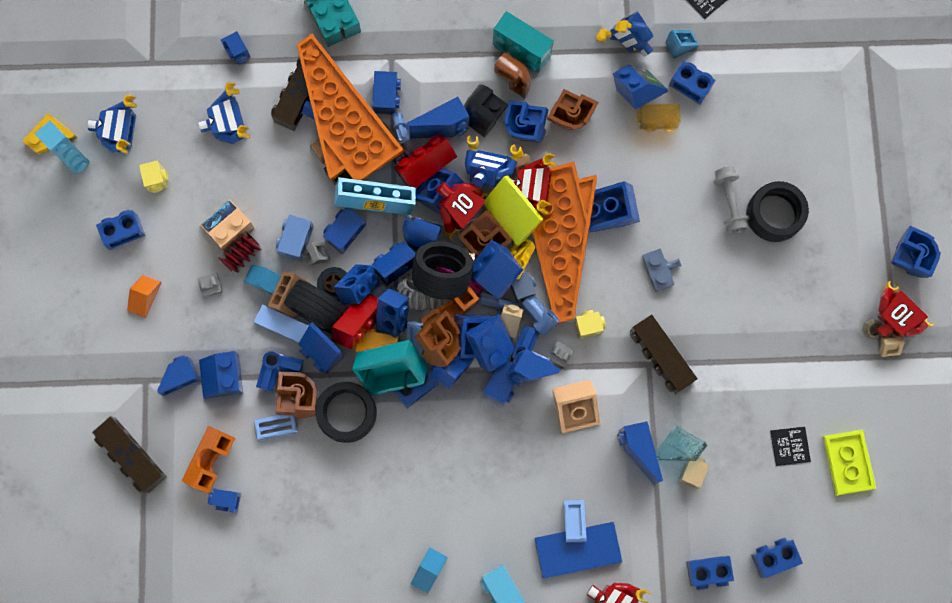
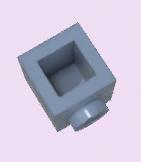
M528 271L522 273L520 279H516L510 286L518 303L525 301L532 295H536L534 289L536 282L533 276H529Z

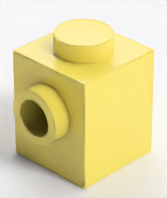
M158 160L139 165L143 184L148 192L156 193L168 187L166 182L169 180L166 169H163Z
M593 310L583 312L582 316H577L574 320L579 339L602 334L603 328H606L604 317H600L599 312L594 313Z

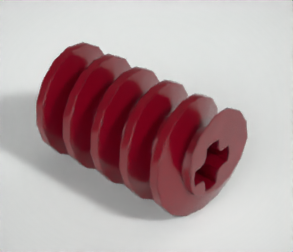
M247 231L248 237L240 236L242 243L235 241L237 248L229 247L231 254L224 252L225 259L218 257L231 272L239 273L240 271L237 266L239 265L244 268L243 260L250 262L251 260L248 255L250 254L255 257L254 249L262 250L259 243Z

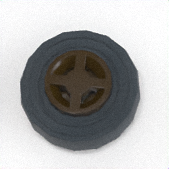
M338 267L325 269L318 277L317 288L340 301L333 287L347 272Z

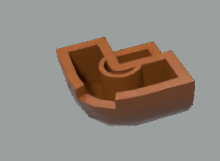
M504 53L495 63L494 72L510 82L509 89L525 99L531 84V75L528 68L521 61L508 53Z
M563 89L547 120L564 129L576 130L582 128L590 120L599 102L583 94L578 96Z
M487 209L468 223L457 235L465 246L478 256L491 240L504 247L512 241L511 237Z
M447 310L422 324L420 326L421 330L414 336L424 350L421 353L422 357L438 367L447 366L461 349L458 336L460 330Z
M279 372L276 415L297 416V419L309 418L315 415L317 386L314 381L303 373Z

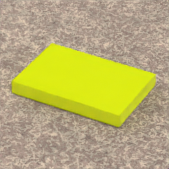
M504 176L485 199L484 205L517 246L521 245L543 220L542 216L509 176Z
M863 430L822 437L835 496L876 489Z

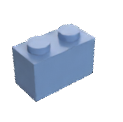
M289 215L288 220H284L282 237H279L276 243L279 255L302 262L304 251L307 248L306 245H308L314 227L312 221Z

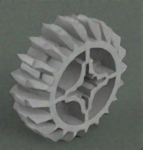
M410 273L399 280L397 292L409 297L407 304L409 309L415 308L416 311L419 309L424 311L425 309L432 310L433 308H439L440 305H445V302L448 301V299L432 298L418 291L412 282V274Z

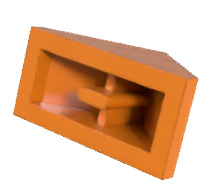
M142 275L129 290L127 311L146 318L162 282Z

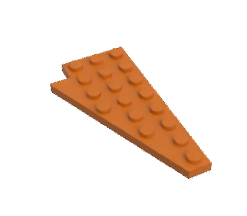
M310 34L297 44L329 179L332 181L346 171L352 179L364 181L403 153L404 149L314 35Z
M574 161L550 168L552 175L548 203L551 206L548 205L545 208L549 212L547 215L538 212L543 220L532 232L551 309L559 319L557 324L575 320L597 185V175L582 179L578 178Z

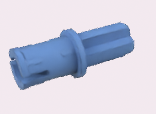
M397 112V118L396 113H393L391 115L394 125L393 131L397 134L400 143L407 144L410 137L407 131V124L403 120V115Z
M482 293L479 300L480 304L496 308V311L503 310L504 304L516 306L519 304L502 297L499 300L493 295Z

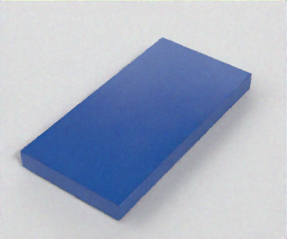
M614 522L586 527V542H566L565 532L536 537L535 543L542 577L548 578L621 563L622 557Z

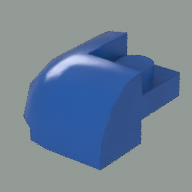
M509 100L504 125L512 137L521 141L540 143L546 133L544 127L549 110L547 107L530 106L527 102Z
M408 217L405 218L402 230L404 240L410 248L416 250V247L420 248L426 243L438 242L441 227L415 218L414 221L409 220L410 218Z
M910 225L898 242L897 250L891 263L907 270V274L912 276L929 278L933 276L941 252H939V247L933 236Z

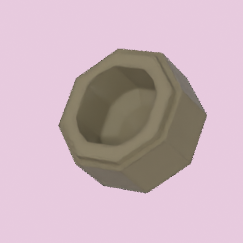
M872 319L866 321L862 328L864 336L871 339L881 337L876 330L882 323Z

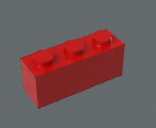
M438 134L431 137L429 142L422 147L415 149L414 153L409 157L402 159L394 169L407 187L417 188L458 156L448 139Z
M368 294L359 304H351L332 326V341L351 350L357 344H360L365 334L373 329L374 323L377 320L378 297Z

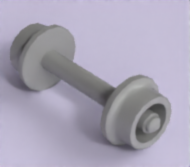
M723 166V168L715 171L714 180L716 185L724 184L732 218L723 223L727 226L729 233L740 234L749 228L748 220L750 219L747 215L739 216L731 182L736 181L740 177L739 174H736L734 167Z

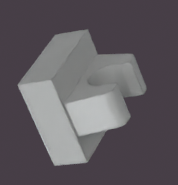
M311 242L306 245L307 249L304 251V255L311 256V260L308 262L309 265L325 263L330 260L323 242Z
M217 273L198 278L204 298L223 292Z
M557 341L547 358L564 369L574 350Z

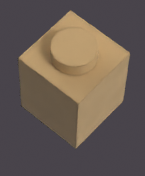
M504 304L501 319L508 335L516 338L523 309L516 305Z
M697 456L687 458L678 481L696 489L701 488L710 465L705 464V460Z

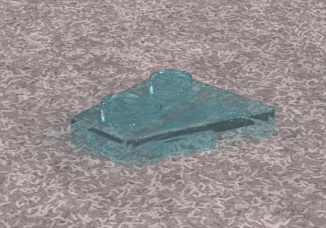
M675 425L657 449L656 455L658 460L696 461L708 445L705 441Z

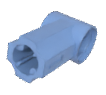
M532 295L522 303V309L534 321L533 326L542 335H547L559 322L558 317L552 311L546 309L536 296Z

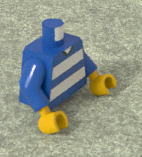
M638 11L617 21V24L610 32L603 28L596 36V40L599 42H606L607 37L610 40H619L629 52L639 49L644 57L653 51L648 43L653 38V33Z
M232 82L226 84L225 91L207 109L209 119L198 122L202 133L212 130L216 139L229 144H234L243 138H250V134L246 133L250 128L244 126L238 102L235 96L233 97V94L237 95L240 91L239 89H233L236 83Z
M127 94L122 102L107 108V110H102L99 115V121H88V130L97 132V138L112 153L123 152L127 154L128 151L125 149L131 150L136 114L130 108L137 107V104L133 103V100L137 97Z
M469 135L467 137L469 150L466 152L465 169L467 174L470 175V181L476 187H481L482 185L496 187L504 176L512 177L518 163L517 159L522 158L524 153L521 146L516 152L517 147L515 144L510 147L512 158L481 150L475 151L479 147L478 137L476 136V141L471 143Z

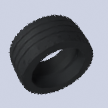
M784 181L768 183L759 188L748 203L746 215L750 218L748 225L754 234L763 240L770 242L785 241L796 235L805 225L809 214L808 201L803 192L791 183ZM779 196L791 204L795 219L790 227L778 229L764 221L760 213V203L765 197Z
M444 241L426 243L415 254L412 282L418 291L432 298L450 300L460 297L469 288L473 273V259L469 252L459 245ZM431 268H446L455 273H440Z
M300 279L294 284L284 301V305L294 313L331 334L332 326L347 310L344 305L329 294Z
M339 382L329 386L320 395L316 404L315 415L318 426L325 435L337 442L351 443L364 438L371 431L376 421L377 409L374 399L364 387L353 382ZM343 393H352L360 397L366 409L365 419L357 429L349 432L336 430L331 426L327 418V407L330 401Z

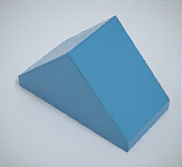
M672 30L669 32L665 42L673 58L700 46L691 30Z
M251 265L244 283L273 294L281 276L266 267Z
M429 548L410 584L429 593L448 557Z

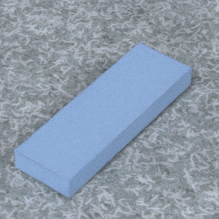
M263 304L254 320V323L297 343L300 342L308 328V325Z

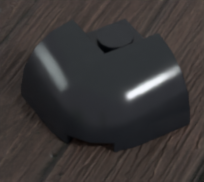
M479 84L464 104V108L469 115V127L485 138L495 126L498 118L507 109L508 104L496 96L492 89Z

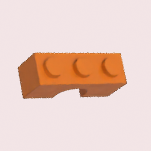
M469 287L462 296L450 299L445 305L438 309L435 308L420 321L425 323L431 317L445 310L454 320V315H464L479 304V298Z
M208 426L181 481L209 494L218 476L213 472V464L220 455H228L236 438Z

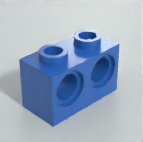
M683 60L672 77L669 86L701 105L716 80L709 73L702 72L694 64ZM681 74H686L689 78L685 79ZM697 84H703L705 88L701 89Z
M133 210L122 211L119 213V216L105 218L101 223L96 224L103 245L108 250L146 236L139 217ZM133 221V225L130 228H126V224ZM110 229H115L114 234L108 236V231Z
M355 264L333 288L340 303L359 304L380 282V279L373 265Z
M388 288L377 300L376 329L395 338L401 332H404L407 329V315L409 312L407 304L409 297Z
M428 368L426 372L427 381L422 385L411 387L412 392L409 395H402L401 389L394 391L407 409L438 385V381L430 375L431 372Z
M782 538L775 541V545L768 548L767 545L756 548V553L751 554L760 578H768L803 564L794 540ZM784 548H787L789 551L787 559H784L781 554ZM765 555H768L771 559V563L767 567L763 564V557Z
M730 556L686 561L690 586H696L697 590L708 589L709 584H716L717 587L729 586L728 582L734 581ZM718 566H722L725 570L722 577H718L716 574ZM698 569H702L705 573L702 580L696 578V571Z

